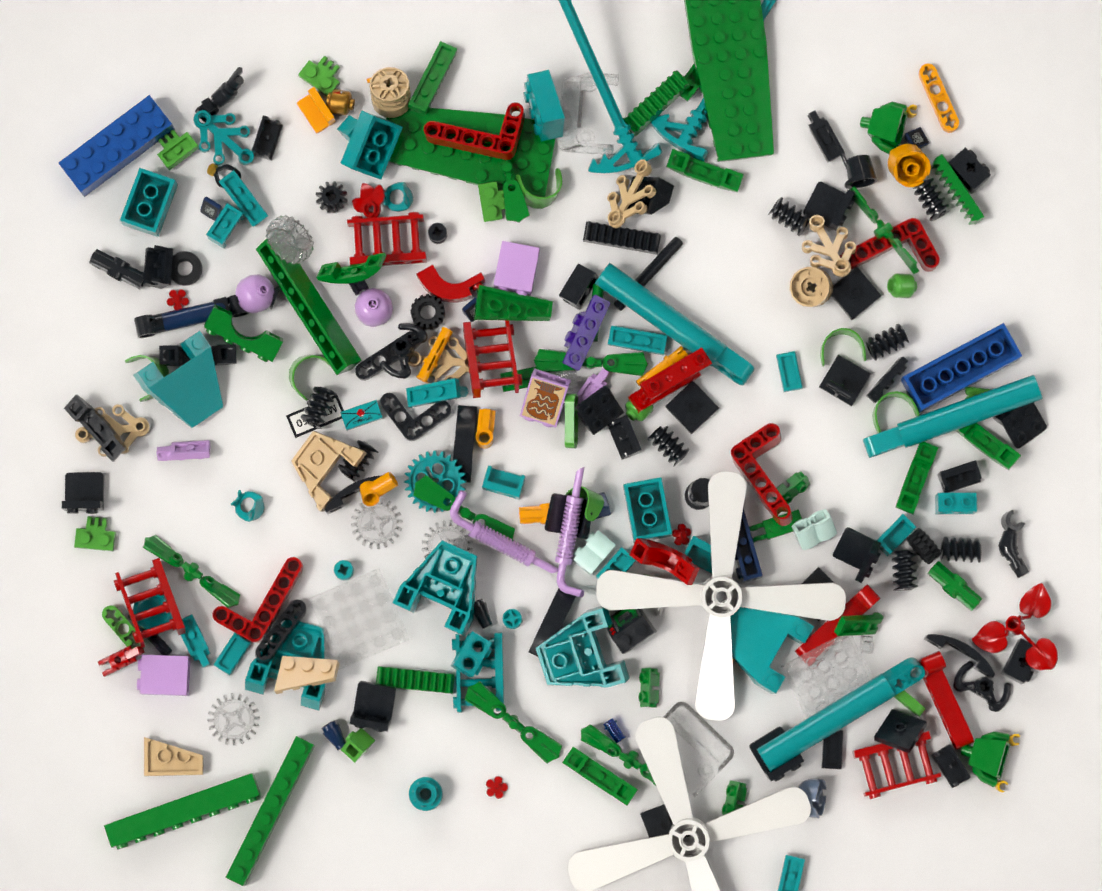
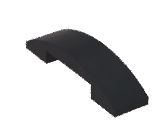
M236 344L211 346L215 366L237 364ZM179 345L159 346V365L182 366L190 360L184 349L179 347Z
M75 395L64 407L67 413L76 422H80L102 446L100 449L112 462L126 449L125 444L112 426L79 395Z
M458 405L453 460L458 459L455 465H462L463 467L459 471L460 473H466L461 479L466 480V483H471L477 407Z
M381 476L359 480L341 490L326 506V513L330 514L345 507L342 499L359 492L360 485L363 482L374 481Z
M558 588L528 653L538 657L536 647L560 631L576 596L566 594Z
M928 634L924 637V640L939 649L943 648L945 643L975 660L977 662L975 670L990 679L995 676L992 667L986 659L966 643L944 635Z

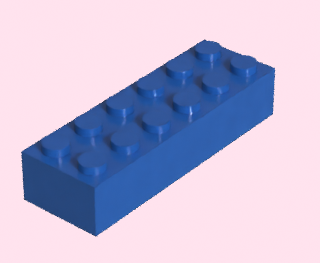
M148 95L58 164L85 197L155 145L160 138L163 139L164 135L169 134L172 129L175 130V128L152 97Z
M1002 323L903 376L901 382L917 406L918 412L921 413L1018 361L1022 354L1005 324Z

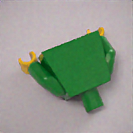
M889 102L880 106V108L873 109L871 118L862 117L860 127L868 129L867 134L871 137L872 143L881 151L889 154L892 149L900 146L907 117L914 118L917 115L911 113L910 109L916 110L917 106L910 105L907 107L905 104Z
M993 731L982 735L981 738H976L973 746L966 745L962 747L961 755L970 757L969 765L972 766V772L981 782L995 787L997 791L1003 793L1005 791L1001 790L999 786L1001 783L1008 785L1006 781L1001 780L1009 748L1010 745H1019V743L1013 742V737L1019 738L1020 735L1012 734L1009 736L1008 733Z

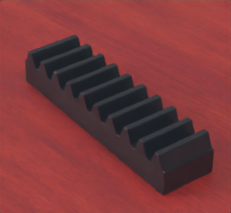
M588 221L585 226L583 242L658 255L661 235L643 230L638 231L622 227L613 228L607 224Z

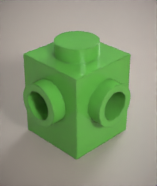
M360 728L356 733L352 731L345 738L347 742L341 751L355 763L368 751L375 742V739L364 729Z

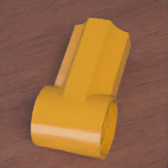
M479 409L476 442L483 449H487L493 444L496 411L491 409ZM482 435L490 437L486 443L481 442L479 438Z
M387 472L374 481L363 482L360 485L363 503L366 506H374L379 502V497L397 487L398 482L391 472Z
M550 503L540 504L539 506L519 507L520 524H545Z

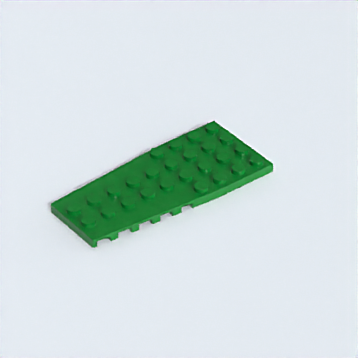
M684 0L691 51L696 72L699 76L700 90L703 93L705 111H707L708 124L713 136V145L718 157L717 162L773 155L774 144L767 41L761 1Z
M409 108L402 116L386 118V120L403 127L389 162L399 166L411 167L415 170L427 171L434 175L446 176L454 180L466 181V183L477 186L480 183L497 181L498 190H502L506 180L502 170L501 159L429 143L425 137L424 126L427 122L435 121L488 133L486 124L496 117L504 119L505 115L429 108L427 114L424 115ZM525 118L516 153L510 159L514 180H516V174H519L525 189L530 194L537 197H545L556 138L541 142L539 135H536L534 131V119ZM510 129L511 134L516 131L515 129ZM431 130L429 134L435 135L437 130ZM449 134L447 138L453 139L456 135ZM468 138L465 142L472 143L474 139ZM486 142L483 146L490 147L492 143ZM514 186L509 187L511 188V191L515 190Z

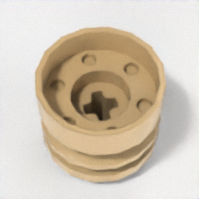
M386 67L374 73L370 79L369 86L374 110L386 118L402 116L408 111V103L411 100L407 75L395 67Z
M805 267L799 269L790 281L791 296L802 306L817 307L823 305L829 300L833 292L831 277L820 268ZM809 283L817 285L815 292L808 289L810 287Z

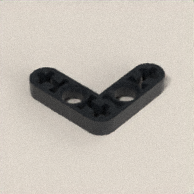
M386 393L380 399L382 408L408 441L419 439L445 420L451 413L450 404L447 401L435 403L413 420L394 394ZM387 397L389 399H394L392 403L395 406V408L398 405L400 406V408L395 409L392 412V414H390L389 412L392 411L390 405H384L386 403L385 399ZM440 405H442V407L447 406V413H439L437 415L439 419L436 420L435 416L431 413V411L434 410V413H437L439 411ZM398 412L405 413L406 419L403 422L395 420V415ZM424 416H430L433 419L430 426L422 424ZM418 421L420 427L424 430L420 432V429L416 430V436L414 437L412 435L407 436L409 433L408 428L415 429L417 427L415 423Z

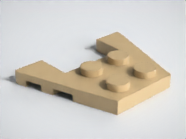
M313 431L291 462L302 482H305L311 498H314L317 504L316 507L320 512H324L333 497L320 484L341 456L352 466L357 467L367 453L322 433Z

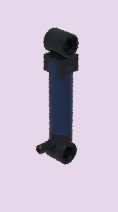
M232 295L228 298L214 299V302L156 315L139 316L134 318L138 338H147L157 333L205 323L214 304L232 312V317L245 316L250 312L240 307L238 296Z

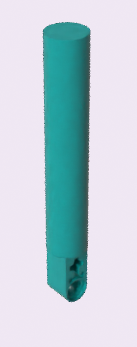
M610 262L596 280L595 284L690 352L693 353L703 348L712 362L710 366H713L735 383L742 386L745 385L754 372L755 368L751 363Z
M1031 375L897 424V427L864 438L863 443L869 458L903 446L908 448L1042 400V394L1035 376Z
M910 657L762 745L757 749L759 755L769 771H773L923 679L925 669L916 658Z

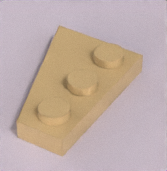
M282 656L274 692L280 694L285 690L293 689L294 691L303 686H316L336 681L340 663L338 660Z
M144 737V776L203 775V755Z

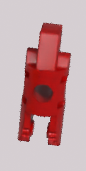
M128 646L99 660L98 665H105L109 662L112 668L102 672L103 676L106 677L136 662V657L145 653L141 646L133 649L131 646Z

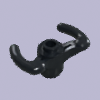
M400 323L398 325L399 330H410L418 334L409 339L404 337L395 340L393 350L396 356L399 357L402 370L397 371L393 369L386 361H381L380 366L389 375L406 379L411 375L410 359L417 345L427 341L428 334L424 329L415 324Z
M972 661L964 664L957 671L954 678V689L957 692L970 691L987 701L990 711L999 712L1009 700L1011 684H1004L1002 698L996 702L993 694L994 682L987 677L978 678L974 682H962L964 674L974 666ZM980 684L985 685L984 691L981 690Z

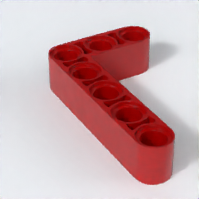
M511 103L507 107L500 135L435 121L425 124L424 133L427 141L432 144L509 160L516 153L525 120V113L520 103ZM515 111L520 112L518 116L511 115ZM509 129H515V130H516V131H515L514 133H512V134H508V133H507V130H509ZM431 130H437L435 135L429 134ZM449 134L456 135L453 139L447 138ZM468 138L474 139L472 143L465 142ZM486 142L493 143L490 147L483 146ZM505 146L511 147L509 151H502V148Z
M910 218L894 226L891 232L897 233L900 236L902 244L908 242L922 269L928 272L936 269L940 258L921 222L916 218ZM910 224L915 225L917 231L910 232L907 226ZM874 236L857 245L856 252L849 259L851 270L894 249L890 239L885 237L878 239ZM923 241L926 248H918L916 242ZM874 242H881L883 244V248L876 249L874 247ZM863 250L867 256L860 258L857 255V251ZM930 257L934 260L935 264L932 266L928 265L925 259Z
M769 423L734 445L731 449V456L735 466L779 525L786 526L792 521L790 506L755 460L781 441L779 426ZM771 432L777 433L774 437L768 436ZM758 442L761 444L757 448L752 447L754 443ZM739 453L745 454L742 458L736 457ZM748 468H755V471L752 473L746 472ZM760 482L766 483L764 487H757ZM770 497L777 498L775 502H768ZM781 512L788 513L785 517L778 516Z
M290 557L285 561L252 621L224 606H218L213 610V619L253 643H260L267 635L303 571L302 562L296 557ZM291 562H298L299 568L296 571L289 570ZM283 578L289 580V586L286 588L279 586ZM274 595H278L280 598L277 605H271L270 598ZM221 610L227 612V617L224 620H218L217 618ZM264 612H269L270 619L267 622H262L260 619L261 614ZM237 620H243L244 626L240 630H236L234 627V623ZM254 629H259L261 632L260 637L257 639H252L251 632Z
M867 584L845 604V610L839 618L826 621L805 643L795 650L796 654L809 665L839 637L834 630L842 616L863 615L881 598Z
M937 651L921 658L918 662L925 669L923 680L954 748L957 750L973 743L974 739L943 672V669L946 668V663L941 652Z

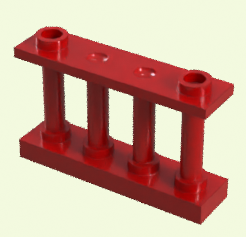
M410 212L405 216L376 218L353 216L351 219H348V227H354L355 254L354 257H349L350 265L366 263L369 257L363 253L361 226H373V255L384 253L382 252L380 225L392 224L393 251L392 254H386L387 256L382 266L427 263L426 252H422L419 242L418 222H424L423 214ZM411 223V253H403L401 251L399 224Z
M505 320V327L475 330V328L472 329L471 322H463V334L473 398H481V390H484V388L513 384L515 393H519V386L522 385V376L517 373L512 335H514L513 324ZM506 334V344L480 347L474 345L473 340H476V338ZM509 351L510 360L480 363L476 360L479 354ZM511 368L513 377L489 380L479 379V373H482V371Z
M700 348L640 383L641 389L631 394L628 398L638 413L699 378L701 376L699 371L710 366L712 362L703 348Z
M160 558L152 560L153 567L150 568L151 570L125 579H121L119 572L115 573L116 580H113L116 590H121L135 632L132 634L135 643H140L141 648L145 647L143 639L171 629L173 631L177 630L178 635L186 633ZM151 577L158 578L159 584L157 587L129 597L127 596L124 587ZM159 594L160 596L164 595L166 601L162 605L137 614L133 613L131 604ZM163 612H170L172 617L169 620L170 622L140 632L137 621Z
M929 731L923 732L915 744L916 747L918 746L926 777L915 779L908 753L897 749L900 753L907 782L899 784L895 782L888 754H890L889 750L894 749L893 747L881 743L852 751L853 758H859V761H862L869 791L863 793L864 797L869 796L870 799L881 797V792L923 781L926 782V785L938 782L937 778L941 777V773L933 774L925 745L927 744L926 740L931 739ZM878 753V756L881 757L888 783L887 787L880 789L876 787L869 761L871 759L870 755Z

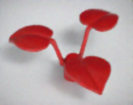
M1042 583L1037 584L1022 597L1019 608L1027 616H1010L1006 620V627L997 621L989 622L972 638L973 643L986 652L998 653L1007 647L1008 641L1006 637L1009 636L1010 632L1014 635L1021 634L1033 646L1026 652L1028 665L1036 670H1052L1055 668L1058 661V652L1054 643L1047 638H1041L1035 644L1024 632L1025 624L1022 621L1030 619L1032 615L1036 618H1042L1049 613L1052 602L1045 586Z

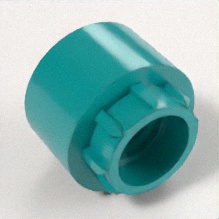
M429 777L415 780L409 789L410 802L415 808L422 811H431L437 808L443 798L441 785ZM425 788L431 791V797L428 800L422 799L420 795L421 791Z

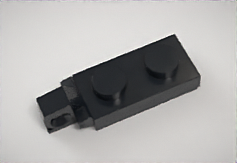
M815 110L807 115L811 122L808 125L810 132L828 163L845 152L828 121L824 117L820 119Z
M905 357L898 358L874 385L872 390L866 395L873 403L879 401L883 396L882 391L884 388L889 389L895 382L893 378L897 374L900 376L906 370L907 366L905 364L908 360Z

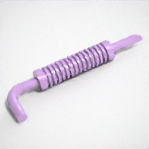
M585 467L580 468L576 472L572 495H567L566 498L567 502L565 505L567 506H565L566 510H564L566 514H563L565 518L562 521L564 525H561L563 529H561L562 533L559 536L561 540L558 542L560 544H558L559 548H557L558 551L555 562L559 563L557 573L559 589L566 594L581 598L584 596V590L568 586L565 583V572L567 565H572L573 560L571 557H573L572 553H574L573 550L576 544L574 542H576L575 538H577L575 534L578 533L577 527H579L577 523L580 522L578 519H580V512L582 511L580 508H582L581 504H583L584 500L579 495Z
M460 490L451 506L450 517L455 524L470 531L468 536L475 538V540L479 539V542L482 541L483 544L486 543L485 545L489 544V547L496 548L497 551L499 550L503 554L506 553V556L509 555L510 558L513 557L514 560L516 559L520 563L523 562L526 566L532 563L550 573L558 572L557 567L535 557L536 551L529 550L525 545L522 547L521 543L519 544L515 540L512 541L509 537L505 538V535L502 536L501 533L495 532L492 528L488 529V526L485 527L484 524L481 525L482 523L478 521L472 524L462 519L458 511L467 493Z

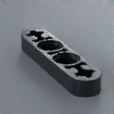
M409 331L399 338L405 337L408 339L409 336L414 337L418 334L414 331ZM395 341L359 363L355 368L356 376L360 380L366 381L383 371L381 366H377L374 363L375 358L378 356L384 357L389 366L398 361L399 357L392 355L390 352ZM371 361L376 370L373 371L371 368L367 371V376H364V374L359 375L361 372L360 368L367 369L370 367L368 362Z
M293 600L258 645L255 650V657L258 662L262 664L269 663L306 614V604L302 600ZM300 606L301 612L297 611L293 618L294 607L298 608ZM284 620H289L292 626L290 628H283L281 623ZM272 635H279L281 640L278 643H272L270 637ZM268 644V646L270 647L268 649V656L264 655L263 657H261V652L266 651Z

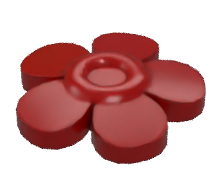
M180 289L177 294L175 290H171L169 292L171 298L167 299V305H174L175 310L182 309V305H188V298H183L186 292Z
M679 524L678 529L672 531V536L677 537L674 543L678 546L689 543L687 536L691 535V530L686 528L684 524Z
M496 776L494 781L489 779L486 782V786L489 788L486 794L489 797H492L495 793V797L500 799L503 797V792L508 789V785L502 783V778Z

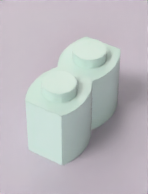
M826 509L817 511L809 518L801 519L792 525L802 550L811 549L819 542L830 540L837 534L832 518Z
M599 530L596 533L592 531L588 539L585 540L588 543L583 548L580 546L573 554L575 556L573 561L590 576L616 546Z

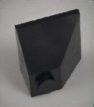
M636 176L632 177L630 186L632 185ZM644 177L636 193L644 189L645 186L652 185L656 189L655 196L652 198L646 196L630 204L627 209L634 207L637 202L641 201L647 205V211L644 214H654L670 203L674 185L660 177Z

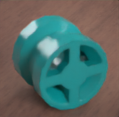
M341 560L335 564L334 573L337 578L345 581L353 576L354 568L350 562Z
M509 609L503 614V623L507 628L516 629L521 625L522 616L519 611Z

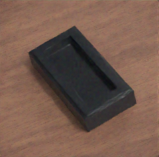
M839 730L823 740L821 768L842 769L843 730Z

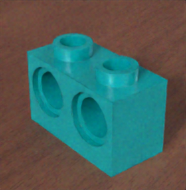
M937 493L935 495V515L975 514L977 512V493Z
M621 547L596 575V579L598 580L600 575L608 570L627 572L636 560Z
M473 631L469 632L450 666L470 678L478 675L483 667L481 665L484 658L487 659L492 651V648H490L492 642ZM475 642H479L482 645L480 652L474 650L473 644ZM466 658L470 659L473 663L471 669H467L464 666Z

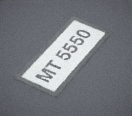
M338 395L331 396L334 402H327L331 409H324L328 416H321L325 422L318 423L320 427L342 419L340 412L344 410ZM304 408L286 415L295 438L317 429L301 419V415L306 414Z

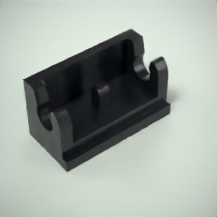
M263 115L252 148L254 156L272 161L283 127L279 120L273 121L268 116Z
M154 245V248H146L143 285L159 289L171 285L173 248Z
M578 263L561 290L559 297L564 302L580 310L593 289V284L598 279L597 274Z
M627 415L607 425L621 460L641 453L642 449Z
M976 460L937 474L944 493L980 483V479H982Z
M950 744L931 755L951 788L971 778Z

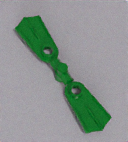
M496 117L487 123L488 133L500 135L504 119ZM505 146L502 148V150L505 149L509 151L511 147ZM501 159L502 170L506 180L503 185L506 220L520 223L530 214L520 184L514 180L510 159ZM510 186L515 187L514 191H509L508 189Z
M855 186L850 188L849 190L854 192L852 198L855 199V203L874 224L877 223V229L873 231L878 239L882 237L890 239L892 247L913 274L918 273L919 269L917 268L916 260L905 248H902L903 245L898 238H893L894 234L891 232L893 230L892 225L889 222L885 224L881 219L877 221L879 218L877 212L873 208L870 209L867 201Z
M539 349L534 359L537 369L544 372L574 370L562 363L566 352ZM643 352L610 354L605 356L603 361L602 358L589 357L585 358L582 366H586L588 369L603 366L608 372L643 376L648 365ZM608 360H613L615 364L609 366L607 362Z
M427 475L415 482L413 496L445 511L451 509L455 501V497ZM445 498L450 499L449 505H444L443 501ZM460 506L458 514L461 517L470 520L473 524L475 521L483 519L485 527L488 526V529L492 528L495 532L498 531L502 536L505 535V538L509 537L513 541L515 528L485 514L476 515L467 507Z
M157 535L145 538L143 548L174 567H182L185 572L183 575L185 580L193 581L194 578L200 579V585L227 608L239 604V593L219 583L211 576H203V573L198 570V564L184 562L182 556L176 553Z
M480 681L468 687L464 698L465 701L495 719L502 718L511 729H515L520 733L521 739L545 763L548 764L552 760L559 758L562 744L532 726L525 727L519 722L518 716L506 713V706ZM500 708L501 712L497 714L494 712V709ZM532 733L533 736L531 738H527L526 734Z
M591 724L581 729V741L607 753L611 757L619 756V759L624 761L623 765L627 769L633 767L638 770L640 768L641 775L656 786L647 764L639 763V754L636 751L631 750L629 753H623L621 747Z

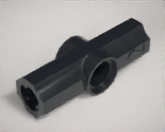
M98 249L93 252L89 261L92 266L105 271L110 277L120 282L124 281L139 290L144 286V272L131 267L126 261L118 257L114 258Z

